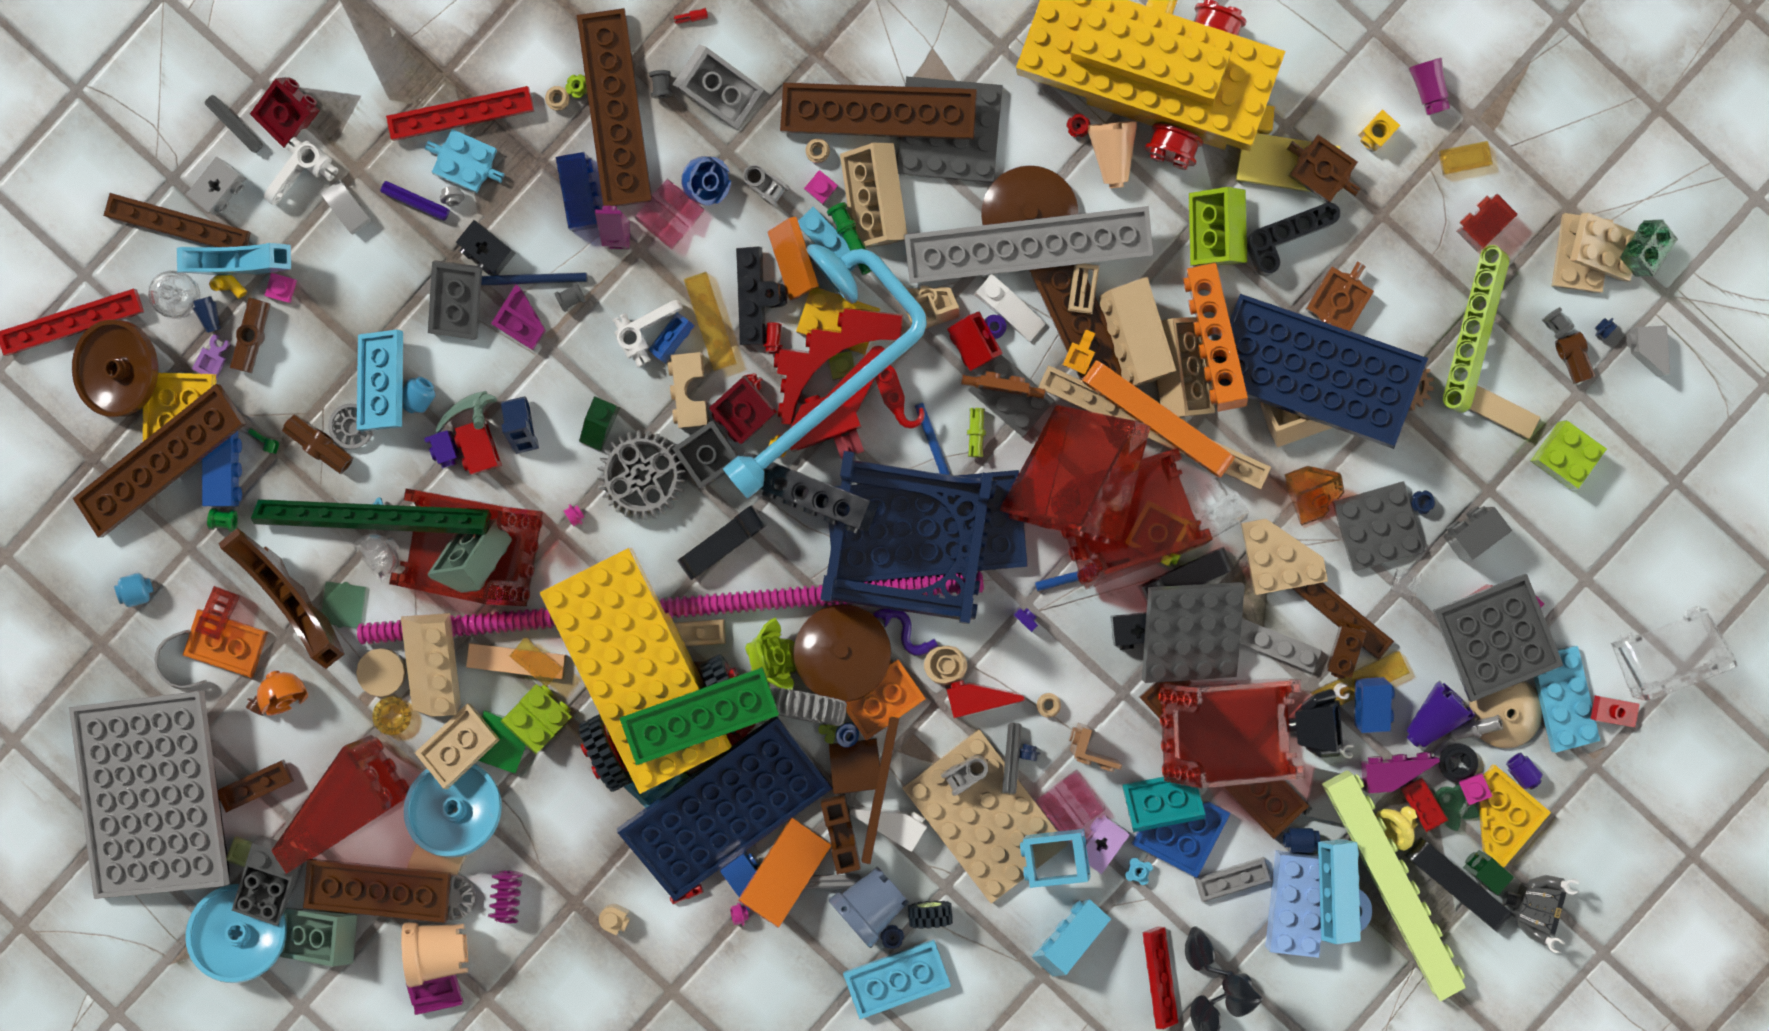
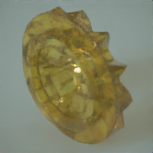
M386 697L380 700L374 707L372 714L373 723L383 734H400L411 724L412 713L410 712L409 704L405 703L401 698ZM391 709L394 710V713L402 715L395 719L394 726L391 718L383 717L390 713Z

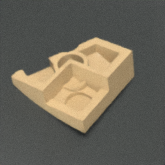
M920 286V289L906 288L923 308L926 314V328L959 317V306L951 288L939 287L933 289L929 286ZM906 312L910 324L912 325V319L910 315Z
M416 844L407 868L450 872L451 875H458L467 855L455 858L439 857L427 852Z

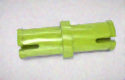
M969 408L970 421L969 429L967 430V435H969L968 457L982 458L983 436H986V430H984L985 409Z

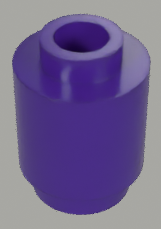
M1520 752L1507 761L1506 765L1508 766L1509 773L1523 789L1529 788L1532 790L1541 784L1543 774L1528 756H1524Z

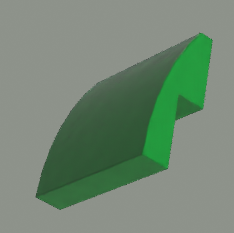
M484 710L482 718L500 740L478 761L516 774L526 745L501 722L505 716Z

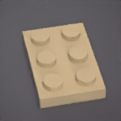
M1564 213L1561 218L1551 286L1602 293L1605 274L1570 261L1581 215Z
M1581 213L1570 261L1621 281H1631L1642 234L1591 213Z
M467 703L423 744L415 754L442 788L449 789L500 739L475 708Z

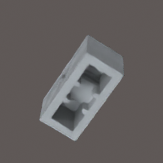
M215 157L186 195L208 213L217 216L218 213L221 214L227 209L228 201L231 197L242 190L244 187L243 182L246 178L227 162ZM217 184H219V187L221 188L219 192L216 188Z

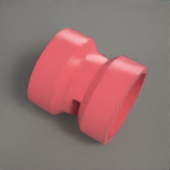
M856 429L850 431L846 436L839 435L833 437L841 460L843 459L844 451L856 454L864 452Z

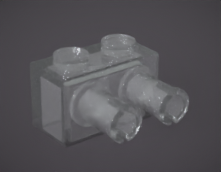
M1219 477L1214 478L1213 482L1210 480L1205 485L1216 500V503L1211 506H1207L1198 489L1192 490L1193 493L1189 492L1184 496L1195 512L1193 524L1205 543L1248 518L1249 514L1248 508L1237 491L1228 494Z

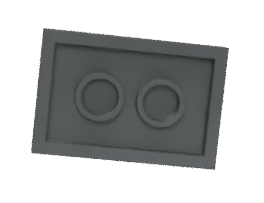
M437 260L432 262L428 333L473 340L478 338L483 267Z
M1002 355L996 357L981 374L985 376L986 372L1001 374L1000 378L1009 380L1010 376L1025 378V383H1030L1031 387L1038 388L1033 381ZM973 386L968 389L972 395L1022 438L1055 401L1047 393H1045L1044 399L982 388L977 389Z

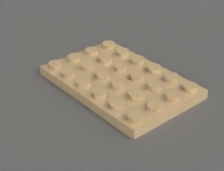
M978 729L908 782L902 789L992 904L1024 879V867L1027 865L1026 858L1021 856L1020 843L1023 842V838L1026 835L1058 831L1018 779L1017 790L1014 795H1007L1002 792L1005 762L981 730ZM971 756H983L988 762L986 776L972 784L965 791L953 796L951 793L953 790L947 780L941 777V774ZM976 761L970 765V768L974 773H980L983 771L984 766L981 762ZM1066 841L1032 844L1036 869L1068 845Z

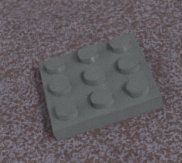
M1404 481L1332 501L1352 571H1358L1424 551Z

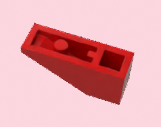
M964 679L951 682V687L946 688L953 718L1025 701L1021 693L971 682L965 683Z

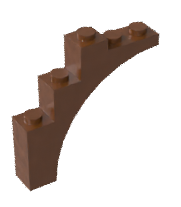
M238 528L218 543L221 550L235 560L274 601L298 634L312 660L327 669L345 655L328 617L312 605L305 588L289 576L282 559L268 547L263 548Z

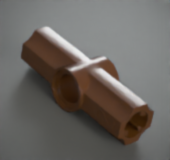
M248 298L242 324L236 331L237 343L230 368L248 373L253 372L259 347L265 340L264 328L271 303ZM253 330L255 336L254 339L249 342L246 338V335L248 331Z
M294 414L283 425L282 431L299 443L307 454L317 460H322L339 474L346 471L352 464L354 457L351 454H348L344 449L336 445L334 440L318 428L315 429L299 416Z

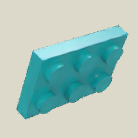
M1194 771L1122 785L1133 833L1205 819V811Z

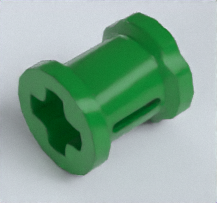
M215 508L210 509L207 517L208 529L222 528L228 529L229 532L236 530L238 525L237 511L229 513L217 511Z

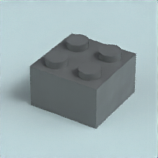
M715 421L709 422L672 448L700 489H704L726 474L723 468L739 456Z
M1476 506L1466 513L1467 518L1462 522L1456 521L1446 528L1448 532L1443 537L1459 559L1474 560L1513 530L1495 507L1483 506L1479 508Z

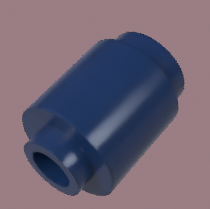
M1288 828V832L1283 834V845L1288 847L1289 852L1313 853L1314 850H1318V842H1320L1318 830H1313V828Z

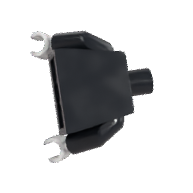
M1344 683L1336 684L1334 690L1328 689L1314 694L1302 703L1301 707L1295 712V718L1284 719V732L1297 733L1298 745L1304 746L1306 750L1319 758L1338 757L1340 754L1348 759L1353 757L1352 752H1345L1346 748L1354 747V745L1350 741H1343L1340 701L1336 700V697L1347 699L1350 696L1349 693L1340 695V689L1347 687Z

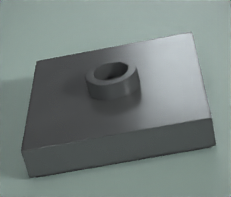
M1314 767L1306 802L1309 807L1304 811L1305 816L1343 824L1322 783L1341 773Z

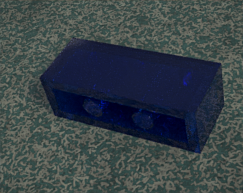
M585 152L557 156L556 163L568 229L575 232L597 228L595 210L602 209L600 205L597 206L595 196H599L596 181H592L591 173L595 172L592 158H588Z

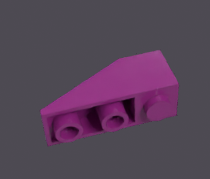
M602 206V210H595L602 247L605 249L630 250V220L620 210H617L616 206Z
M1431 752L1416 753L1417 757L1407 758V754L1392 755V759L1383 760L1382 756L1368 757V761H1361L1363 791L1368 794L1393 792L1439 763L1440 760L1438 757L1431 756Z

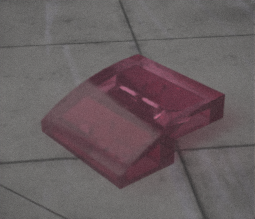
M667 178L652 194V201L648 202L636 214L635 220L672 250L695 224L705 209L698 203L690 200L680 188Z
M1077 769L1036 799L1038 805L1058 831L1081 829L1087 822L1106 809Z

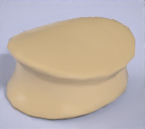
M949 645L936 647L927 654L924 661V670L927 676L935 683L949 685L951 682L959 681L964 677L967 670L966 657L956 647Z

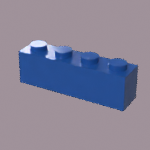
M239 430L202 459V506H239V501L242 500V489L239 487V477L242 475L239 453L242 450V442L239 438Z

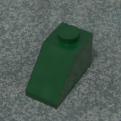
M594 396L584 419L579 442L602 451L621 407Z

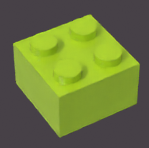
M1559 421L1530 461L1568 489H1579L1607 448L1569 421Z

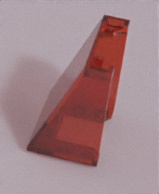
M1056 405L1004 500L1000 511L1010 513V519L1062 532L1064 527L1070 528V534L1107 544H1110L1111 540L1121 542L1151 426L1134 420Z
M1178 448L1071 481L1052 499V510L1061 522L1060 531L1063 538L1068 541L1070 558L1076 563L1078 568V580L1082 585L1084 584L1086 590L1205 546L1213 540L1209 528L1200 530L1199 526L1202 522L1201 520L1196 521L1179 476L1183 473L1181 469L1177 470L1175 463L1182 460Z
M405 489L404 500L413 502L415 506L489 509L492 515L491 519L497 518L498 529L507 532L512 541L508 545L506 553L501 556L496 564L495 570L488 576L484 587L476 592L461 593L431 579L427 575L455 533L413 532L408 561H400V566H404L405 570L402 573L391 572L389 584L486 605L527 606L530 598L531 579L535 571V556L539 548L538 539L543 524V511L422 490Z
M1278 678L1160 684L1162 774L1164 781L1202 789L1305 778L1304 766H1295L1292 762V758L1297 757V752L1290 751L1288 704L1295 703L1294 698H1289V694L1301 692L1300 680Z
M370 735L342 747L271 850L286 874L307 860L317 857L406 798L410 787L404 778L400 779L395 771L397 767L394 761L386 757L382 751L384 749L383 744L377 737L374 738L373 735Z

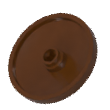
M1020 166L1003 173L989 187L982 204L981 221L982 225L1076 215L1078 214V204L1071 187L1057 173L1040 166Z
M104 320L92 325L80 337L73 353L72 377L75 389L84 404L102 416L125 417L139 411L151 398L158 379V359L150 338L141 328L128 321Z
M840 604L829 606L809 617L798 632L794 645L795 666L802 681L815 694L845 702L855 701L872 693L884 680L891 662L890 640L883 625L870 612L853 605Z

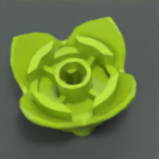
M775 617L763 625L757 637L750 643H747L745 649L749 656L751 671L763 667L769 684H773L778 688L793 690L794 682L789 673L797 670L794 662L795 642L790 639L780 638L782 635L780 634L781 625Z

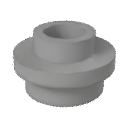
M449 186L441 190L440 202L449 207L459 205L465 198L460 187Z

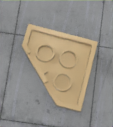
M1267 519L1241 523L1254 595L1328 581L1324 558Z

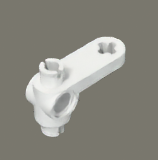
M293 137L290 142L295 146L289 143L286 145V150L290 151L293 155L266 190L264 199L272 205L277 204L304 168L315 177L324 176L328 181L334 179V176L329 172L331 171L337 175L339 169L331 164L332 159L309 141L302 143L298 138ZM314 152V160L311 163H307L306 156Z
M679 299L673 300L633 322H630L627 313L620 315L622 322L618 317L613 319L618 329L615 332L617 341L627 358L634 359L637 368L644 365L641 358L646 364L651 361L646 353L649 346L642 331L681 311L683 307ZM635 332L637 335L636 342L631 345L626 344V334Z

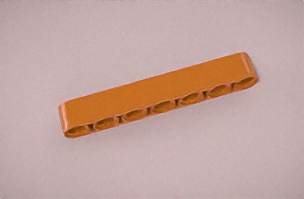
M1096 360L1082 379V382L1215 476L1221 478L1235 459L1227 450L1101 362Z

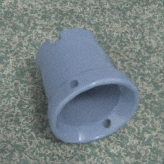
M878 866L843 893L838 892L829 898L830 904L869 948L875 945L879 940V934L909 904L903 894L884 875Z

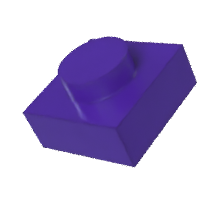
M1019 607L1013 613L1029 631L1032 632L1038 626L1034 622L1037 617L1028 608L1023 611Z

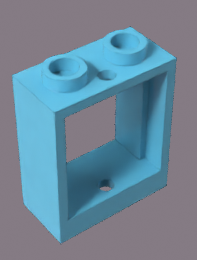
M1084 829L1026 835L1023 838V842L1020 843L1021 856L1026 858L1027 865L1024 867L1025 881H1029L1030 888L1083 883L1090 880L1091 873ZM1072 840L1077 874L1037 878L1032 844Z

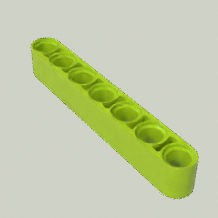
M1496 245L1486 246L1480 254L1443 394L1444 404L1458 413L1468 411L1473 403L1510 258L1508 254ZM1499 254L1498 260L1491 263L1492 257ZM1493 277L1492 283L1485 287L1486 280ZM1486 301L1485 308L1479 310V305ZM1480 324L1479 331L1473 334V328ZM1474 348L1473 355L1467 358V351ZM1467 371V378L1461 382V374ZM1461 395L1460 403L1454 405L1455 398Z

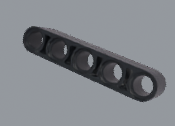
M1422 837L1405 855L1497 933L1513 915L1511 911Z

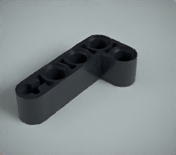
M1331 202L1324 203L1253 231L1247 237V249L1257 273L1262 276H1269L1276 272L1281 263L1276 247L1333 225L1340 218L1339 207ZM1324 212L1332 214L1330 218L1326 217L1317 221V217ZM1300 218H1306L1309 221L1310 227L1308 230L1300 227ZM1277 227L1286 229V238L1278 237L1276 234ZM1259 235L1263 237V247H1257L1254 244V236ZM1263 258H1269L1273 262L1271 270H1267L1262 266Z
M751 505L678 559L677 562L689 579L693 580L766 527L767 524L755 507Z
M1221 547L1149 580L1138 587L1147 605L1148 587L1205 584L1234 570V567L1225 547Z

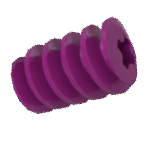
M504 870L492 875V878L498 880V883L491 885V888L497 890V893L490 894V898L495 899L496 903L489 904V907L495 909V912L489 913L488 917L494 919V921L518 923L514 916L519 915V910L514 907L520 905V900L515 897L521 895V891L517 887L522 886V881L517 878L523 876L522 872Z

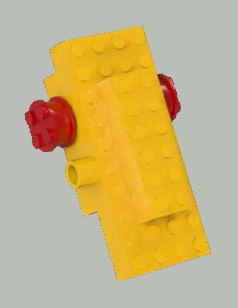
M1040 0L1020 54L1016 72L1019 76L1086 97L1087 105L1152 126L1151 129L1154 134L1151 142L1145 145V150L1151 154L1150 159L1157 162H1164L1165 160L1173 163V166L1178 169L1187 170L1188 166L1196 165L1197 161L1194 157L1198 147L1203 146V143L1225 150L1228 144L1250 152L1286 51L1238 36L1240 29L1247 23L1246 18L1241 15L1242 10L1232 6L1228 8L1220 6L1214 0H1204L1203 3L1195 5L1196 16L1194 21L1173 15L1178 0H1148L1146 6L1129 0Z

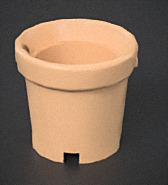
M416 922L403 924L401 932L402 961L406 984L409 988L420 986L423 981L468 973V968H462V963L468 962L466 934H459V929H465L464 923L421 926Z

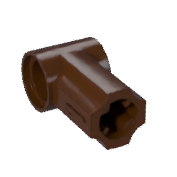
M1581 332L1573 333L1555 341L1557 353L1565 361L1573 384L1595 377L1587 355L1588 344Z

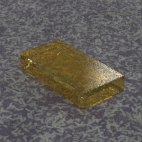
M1488 141L1444 149L1438 152L1443 175L1493 165Z
M524 637L509 656L546 687L550 685L563 669L562 666L527 637Z

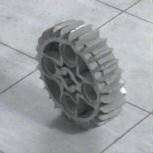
M638 430L635 438L631 432H628V440L619 436V445L615 442L610 443L614 448L613 451L604 450L609 455L608 458H600V461L605 463V466L597 468L599 471L604 472V475L597 477V480L604 481V484L599 486V489L607 490L602 497L612 498L608 505L613 506L617 504L618 506L615 510L617 513L625 509V517H628L633 512L634 519H638L640 513H642L644 520L648 519V513H651L653 518H657V510L662 514H666L664 506L672 509L674 506L670 501L672 499L679 501L680 498L676 493H684V490L679 487L680 483H687L686 480L681 479V475L686 474L687 471L680 470V466L683 463L678 461V456L672 452V448L676 445L666 446L669 439L664 438L660 442V434L658 433L652 439L651 431H647L645 437H642L641 431ZM638 445H650L661 452L646 459ZM630 447L636 451V457L632 461L626 460L624 456L625 450ZM662 456L667 457L669 460V466L665 470L659 469L657 465L658 459ZM619 458L626 471L612 479L613 465L616 459ZM640 461H642L643 463H646V464L651 463V464H650L649 466H647V465L638 464V463H639ZM639 470L649 471L645 475V481L643 479L635 480L639 476ZM672 471V483L666 494L658 479ZM621 480L627 484V490L623 494H619L615 489L617 482ZM636 484H637L638 486H647V487L644 489V491H643V489H642L641 487H635V488H634V486H635ZM653 489L658 490L660 493V499L656 503H652L648 498L649 492ZM638 491L646 506L633 505L625 501L624 498Z
M770 687L780 714L778 716L841 726L844 722L847 710L845 701L791 689Z

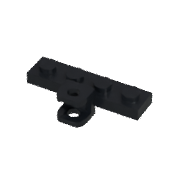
M762 247L736 248L740 345L766 344L765 308L785 306L787 304V287L784 284L773 281L764 282Z

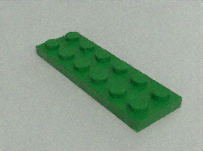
M761 667L622 716L620 721L635 764L639 765L780 714L765 671Z

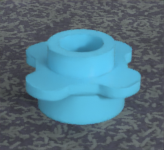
M1132 858L1129 861V869L1125 873L1126 879L1128 881L1135 880L1141 885H1146L1149 882V872L1153 869L1150 862L1144 863L1138 860V858Z

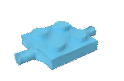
M451 130L446 142L442 146L428 141V145L425 146V150L437 154V161L432 170L433 175L476 194L488 177L499 183L504 178V173L492 169V161L497 153V149L456 130Z

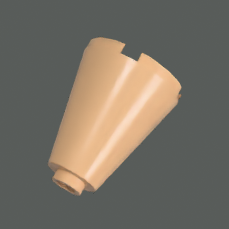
M1136 121L1088 125V133L1104 184H1109V188L1124 187V182L1129 180L1137 129Z

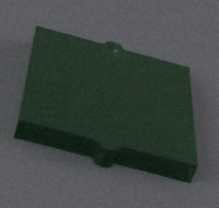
M326 581L322 613L328 618L331 625H337L338 628L343 626L358 628L362 620L365 586L350 585L348 582L336 583Z

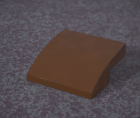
M877 738L868 739L867 741L858 740L851 747H843L838 743L829 744L834 794L875 790L880 768Z

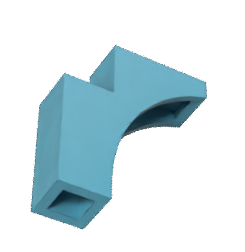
M266 243L239 247L177 248V272L205 275L242 273L259 275L291 269V245Z

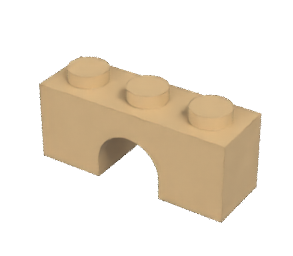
M700 352L671 355L672 361H668L669 376H673L674 385H670L671 399L676 400V409L672 411L673 422L678 424L680 429L704 427L709 423L707 402L692 401L687 395V387L691 381L705 378L703 355Z

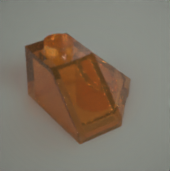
M1305 466L1284 474L1287 490L1301 526L1324 518L1330 511L1328 506L1334 499L1339 500L1344 493L1342 475L1339 472Z

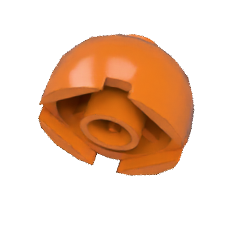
M278 670L267 674L266 679L261 682L257 689V702L262 714L266 711L269 716L292 709L289 706L297 700L301 704L308 698L307 689L300 678L293 673H280Z

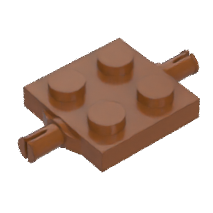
M1357 261L1350 274L1330 267L1305 309L1315 314L1322 322L1350 331L1374 292L1359 280L1366 266Z
M986 372L985 376H962L961 385L1044 399L1045 389L1031 387L1030 383H1025V378L1010 376L1009 380L1000 378L1001 374Z

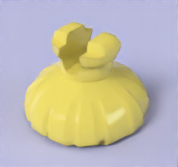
M1409 806L1403 807L1400 812L1391 809L1380 810L1376 814V818L1380 817L1387 828L1384 831L1387 839L1391 838L1398 850L1405 851L1409 849L1414 842L1413 828H1416L1418 825L1415 820L1417 818L1416 811Z

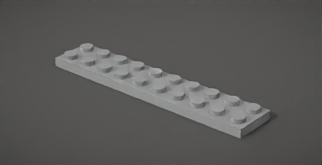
M1149 206L904 235L910 283L1154 255Z

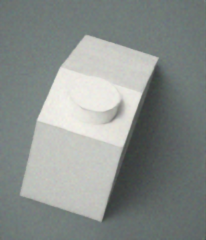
M992 274L975 293L979 300L997 315L1001 316L1006 323L1029 342L1046 324Z
M852 806L849 814L865 824H869L871 808ZM881 809L877 831L912 852L926 830L927 823L924 822L925 818L915 811L910 814L907 811Z

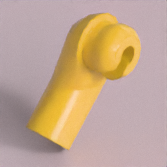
M217 275L209 281V286L213 291L230 290L238 299L247 293V290L232 275Z

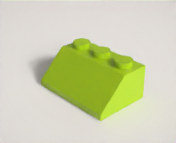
M1223 187L1189 193L1190 266H1202L1216 263V265L1247 263L1246 189Z

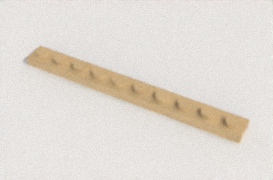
M1047 366L1038 388L1045 389L1047 393L1185 455L1088 387L1082 380L1054 367ZM1217 443L1235 457L1224 474L1259 490L1262 489L1271 467Z

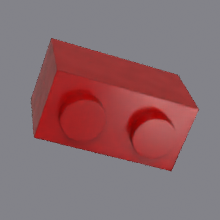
M980 311L968 315L947 328L951 342L956 345L963 363L970 371L983 366L1003 354Z
M485 420L482 429L474 428L473 422L455 428L456 435H454V440L458 449H462L464 457L461 460L466 472L469 471L470 475H477L502 466L487 420Z

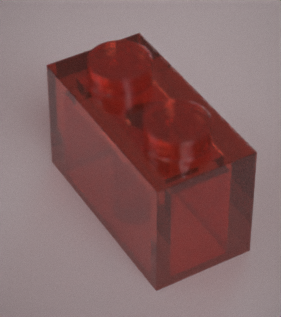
M1498 193L1492 197L1486 195L1476 205L1479 209L1473 215L1469 212L1459 222L1462 226L1456 232L1476 252L1483 249L1518 215Z

